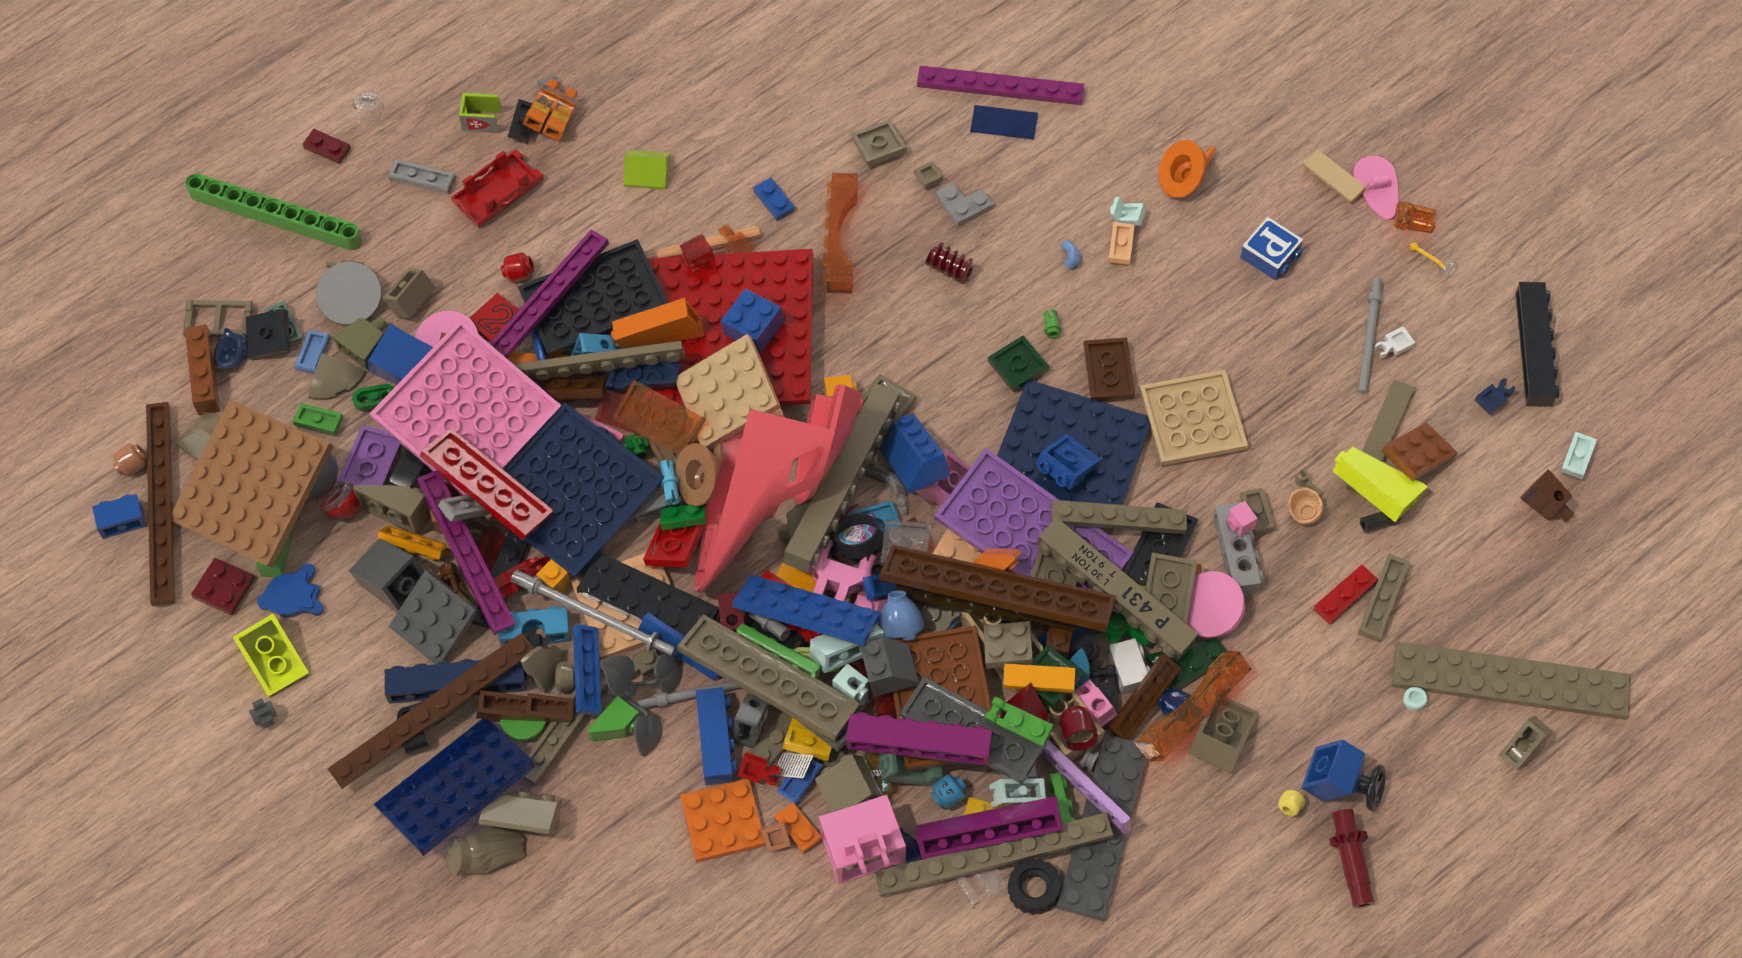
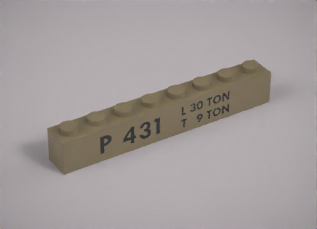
M1057 517L1039 535L1037 545L1043 554L1052 556L1056 560L1057 565L1063 570L1067 569L1070 571L1075 580L1080 584L1087 585L1093 591L1115 595L1116 599L1112 611L1117 614L1120 613L1127 618L1126 620L1133 628H1139L1145 633V637L1150 642H1156L1162 647L1163 652L1168 657H1174L1178 661L1196 641L1198 633Z

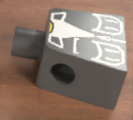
M751 693L746 694L734 719V743L752 749L755 748L759 743L769 717V703Z

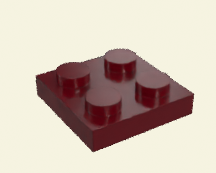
M214 557L191 596L197 601L232 616L255 580V577L247 571Z

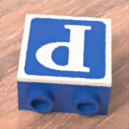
M1267 217L1243 244L1240 258L1276 281L1280 275L1286 274L1290 268V263L1293 260L1297 261L1303 252L1301 250L1303 239Z

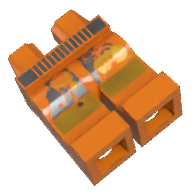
M551 78L546 84L543 83L541 90L525 116L523 125L540 133L550 114L542 134L559 142L578 101L576 99L578 92L572 88H567L565 93L558 91L559 82ZM530 119L538 122L539 124L532 123Z

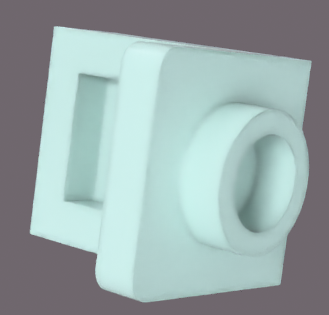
M1115 197L1114 203L1110 208V214L1115 222L1135 224V226H1141L1146 211L1144 203L1124 204L1120 197Z

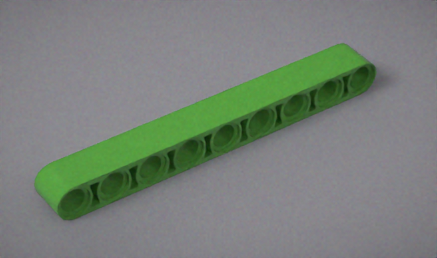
M191 174L186 178V187L190 197L195 201L347 250H356L361 246L362 240L358 227L351 222L201 174Z

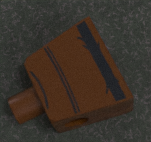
M1549 469L1520 497L1546 520H1550L1557 514L1566 523L1575 514L1566 505L1572 498L1571 493Z

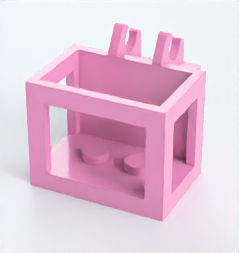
M887 795L819 817L820 836L822 837L838 885L873 874L876 871L906 863V845ZM892 852L893 856L887 857V854ZM881 856L882 858L881 860L866 865L864 864V861ZM855 864H858V865H859V867L854 868V869H851V870H848V871H845V872H844V870H843V868H846V867H849V866H852V865H855Z

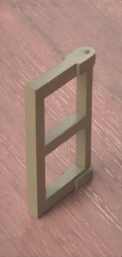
M187 299L183 335L185 336V328L192 327L194 307H216L213 330H209L212 337H221L224 334V330H220L223 307L244 308L242 330L232 331L240 336L243 333L246 335V317L252 315L253 301Z

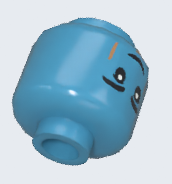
M946 774L932 785L933 792L930 794L940 808L952 809L965 799L966 795L963 790L967 787L959 776L954 778L951 774Z

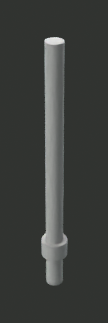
M1378 277L1373 279L1372 291L1369 293L1368 298L1370 307L1358 389L1360 394H1366L1368 389L1378 306L1382 300V294L1380 293L1382 279Z
M731 681L670 694H665V692L658 693L655 697L638 700V704L641 708L653 706L660 708L667 706V703L696 698V690L724 687V691H729L741 687Z

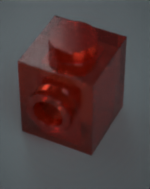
M703 234L679 245L682 252L679 255L684 266L689 265L692 272L703 269L709 263L715 261L712 248Z

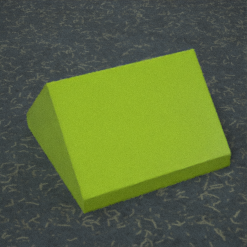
M629 149L624 155V187L666 190L671 152Z

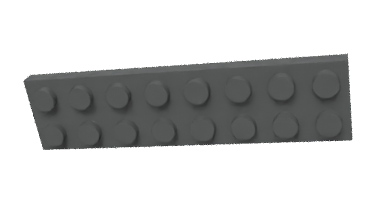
M1104 734L1092 782L1131 818L1150 746ZM1086 799L1082 818L1102 814ZM1110 820L1113 833L1112 838L1073 847L1057 909L1104 922L1127 835L1123 834Z

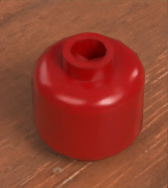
M523 252L509 255L504 258L501 272L503 277H507L512 283L523 281L531 277L532 272H534V263L532 258Z

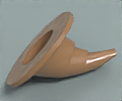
M698 443L687 445L680 452L676 462L675 477L678 478L679 482L677 486L678 491L688 504L701 506L713 497L723 462L722 443L716 444L713 454L706 446Z

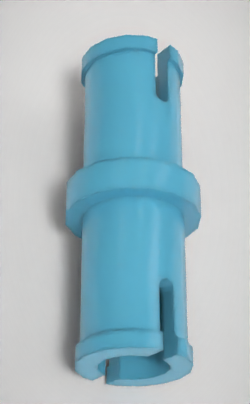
M667 460L660 462L661 474L664 476L661 487L664 488L665 503L670 505V500L672 499V505H676L680 502L677 490L679 482L678 478L675 477L674 462L669 460V466H667Z

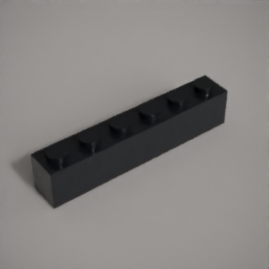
M1519 282L1515 297L1525 404L1530 407H1552L1555 399L1559 398V386L1555 383L1558 370L1557 366H1554L1553 363L1556 350L1555 347H1552L1551 343L1554 338V330L1550 328L1549 323L1552 320V311L1548 309L1550 292L1546 291L1545 282Z

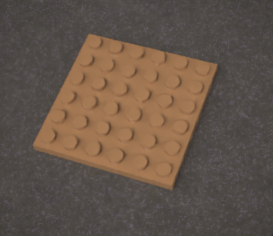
M229 400L172 511V522L272 568L334 445Z

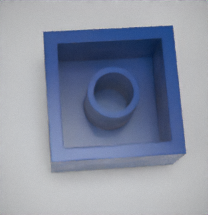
M744 289L720 322L724 334L734 340L749 334L754 341L757 351L761 353L785 319L780 306Z

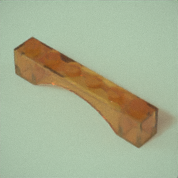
M832 173V181H828L827 194H831V199H827L826 212H830V217H826L825 230H829V235L824 237V248H828V253L823 254V266H827V272H822V284L826 285V293L852 294L853 264L841 248L838 236L845 216L857 204L858 174Z
M1223 651L1208 667L1203 681L1192 695L1172 713L1150 726L1134 742L1147 760L1163 761L1249 673L1252 668L1239 651Z

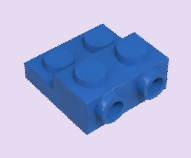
M1065 434L1040 452L1036 465L1041 473H1048L1052 476L1060 487H1066L1071 490L1084 480L1087 473L1099 465L1101 459L1068 434Z

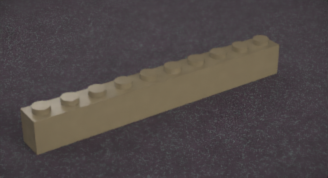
M875 383L854 422L851 435L848 437L829 473L819 486L784 551L783 564L808 574L812 566L816 567L818 565L821 549L827 548L830 541L829 534L831 531H836L840 514H845L849 497H854L858 480H863L867 463H872L875 456V448H880L884 439V431H889L893 421L891 419L893 414L897 415L900 410L899 392Z

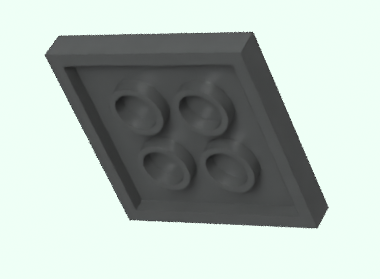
M425 570L388 627L434 664L448 659L479 610L461 595L454 593L451 587L432 572Z

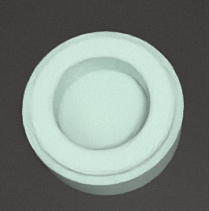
M1418 687L1407 689L1403 696V704L1410 711H1420L1427 703L1425 691Z

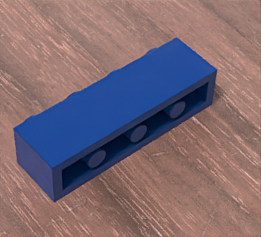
M724 687L696 690L705 785L733 782V774H737L736 760H731V752H735L734 738H729L728 732L733 730L732 717H727L726 709H731L730 697L724 694Z

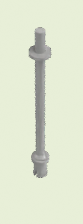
M517 569L511 577V583L527 589L528 593L532 595L539 592L646 643V650L650 652L656 648L673 656L676 651V647L659 640L657 632L650 636L543 585L541 578L537 576L532 577Z

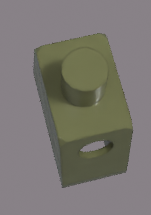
M378 317L372 324L364 318H359L333 337L337 349L368 370V360L384 335L382 331L388 324L381 317Z

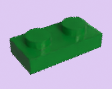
M689 504L661 509L660 525L662 530L706 524V504L701 506Z

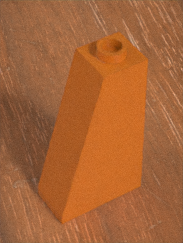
M686 298L612 321V339L622 349L704 336L702 319Z

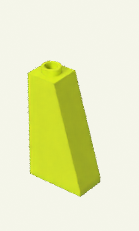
M1354 447L1346 453L1342 451L1335 459L1337 464L1333 472L1394 522L1419 501L1428 487L1418 480L1411 481L1401 471Z

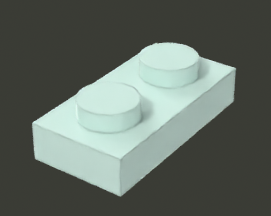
M1575 432L1561 472L1582 480L1597 439Z

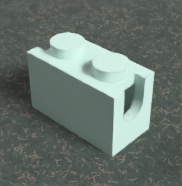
M846 664L832 680L833 688L860 703V710H863L870 701L869 680L849 664Z
M1044 778L1025 779L1023 784L1013 779H999L989 784L990 790H994V801L991 802V808H1001L1046 798ZM1031 790H1036V797L1031 796Z

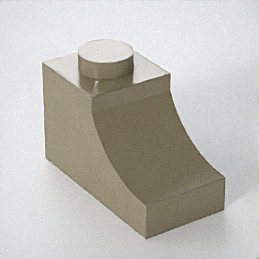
M1536 716L1531 717L1523 724L1499 755L1518 770L1541 747L1553 731Z

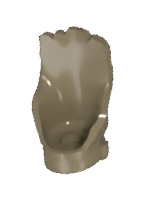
M486 826L476 832L465 834L462 838H458V836L451 837L448 840L446 850L447 868L452 875L459 873L485 874L511 861L524 859V837L517 829Z

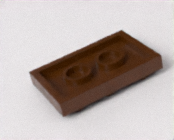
M1127 337L1084 341L1083 348L1091 400L1135 399Z
M605 373L573 374L569 377L558 376L547 380H538L537 385L554 400L575 401L577 399H586L588 401H595L603 398L606 379Z

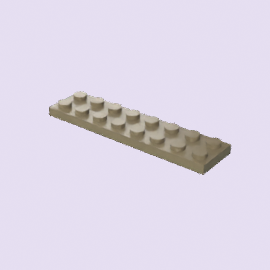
M704 614L678 644V652L833 741L838 738L848 725L850 714H856L860 709V703Z

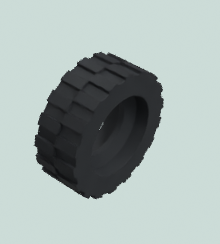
M1031 858L1027 861L1023 860L1010 873L1008 880L1009 899L1023 913L1040 915L1045 911L1048 912L1053 905H1056L1060 896V875L1057 874L1055 867L1053 868L1049 862H1044L1042 859L1036 860ZM1039 876L1045 881L1046 891L1042 896L1033 898L1025 894L1022 885L1027 877Z

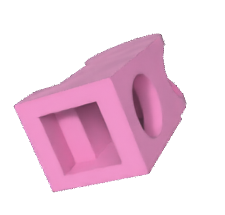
M1090 679L1075 690L1101 727L1118 715L1111 703Z

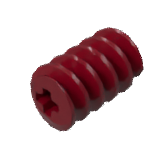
M942 242L932 248L925 264H931L933 269L938 268L940 273L946 272L948 277L953 276L955 281L960 280L962 285L965 284L973 271V259L970 258L965 262V254L957 258L958 251L955 250L950 254L951 247L948 246L943 250L944 243Z

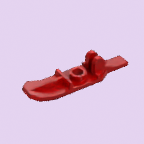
M546 556L539 559L537 557L527 559L493 578L502 598L505 599L523 589V587L511 583V577L515 570L518 569L525 574L535 577L550 560Z

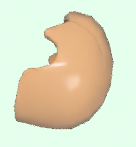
M1301 488L1291 494L1288 500V508L1295 522L1308 525L1320 519L1323 512V503L1316 491L1309 488Z

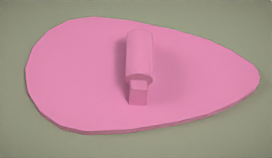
M1367 156L1360 159L1354 167L1353 177L1366 186L1365 191L1362 193L1363 198L1378 216L1384 220H1392L1398 206V182L1394 167L1385 158L1379 156Z

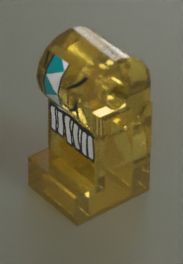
M865 753L866 763L882 795L892 796L891 782L882 781L881 771L879 770V753Z

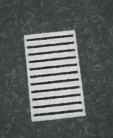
M782 753L777 764L782 769L780 776L804 778L813 755Z

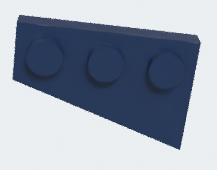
M666 361L655 365H637L634 368H616L611 371L605 388L607 391L675 387L677 377L681 374L683 367L679 363Z

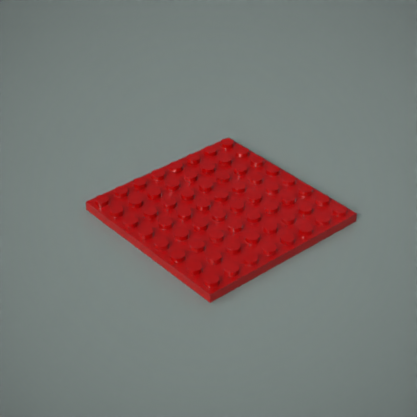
M813 249L647 258L668 303L686 298L702 319L704 336L680 340L685 349L686 359H681L675 363L682 365V372L736 341L724 334L720 321L744 289H747L782 308L785 321L763 351L759 353L780 406L811 404ZM677 385L668 388L636 389V413L666 412L676 409L680 411L686 410Z

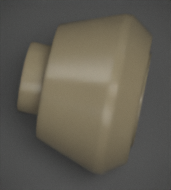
M564 661L556 666L555 684L559 692L564 693L575 689V666Z

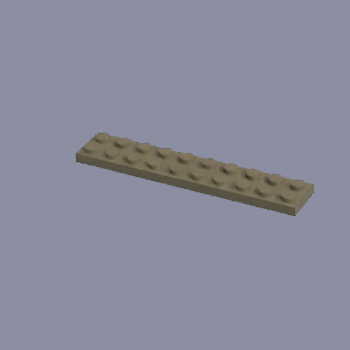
M1398 641L1395 645L1392 687L1403 689L1418 687L1425 692L1626 720L1628 717V673Z

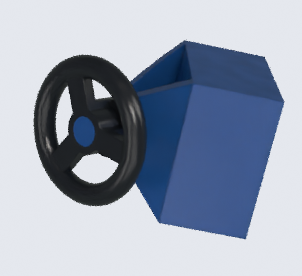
M1342 739L1315 747L1301 788L1323 802L1354 793L1366 795L1367 809L1374 811L1382 799L1386 771L1383 765H1377L1370 777L1365 776V753Z

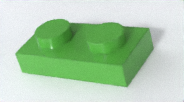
M300 403L293 419L294 426L336 436L343 415L339 412Z

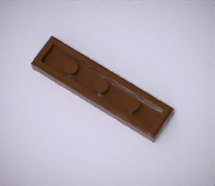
M1162 653L1107 728L1119 738L1129 740L1181 668L1166 654Z

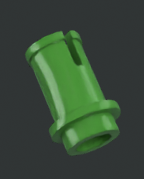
M1050 309V317L1049 311L1046 310L1043 313L1046 325L1044 332L1049 338H1056L1062 331L1061 326L1058 324L1057 311Z

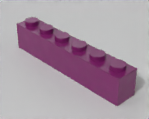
M864 712L850 714L846 745L847 749L989 766L992 730L982 726L968 728L957 723L943 725L937 721H927L926 723L918 722L913 718L901 720L894 719L888 715L876 717Z
M1057 796L917 825V841L921 857L925 859L1063 830Z

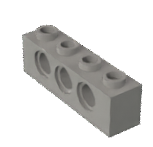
M1240 503L1215 506L1213 518L1227 575L1239 584L1243 595L1259 593L1260 586L1264 583L1262 571H1258L1257 567L1259 563L1258 552L1253 550L1252 543H1254L1253 532L1250 531L1240 537L1236 531L1230 529L1227 523L1229 510ZM1235 547H1241L1244 550L1238 551L1235 549ZM1240 567H1245V568H1247L1249 571H1242V570H1240L1239 568H1240Z

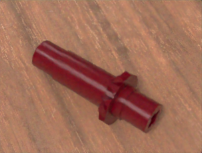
M1353 809L1336 811L1332 813L1336 836L1329 839L1330 845L1339 848L1353 908L1370 906L1374 904V898L1362 845L1368 839L1367 832L1359 831Z

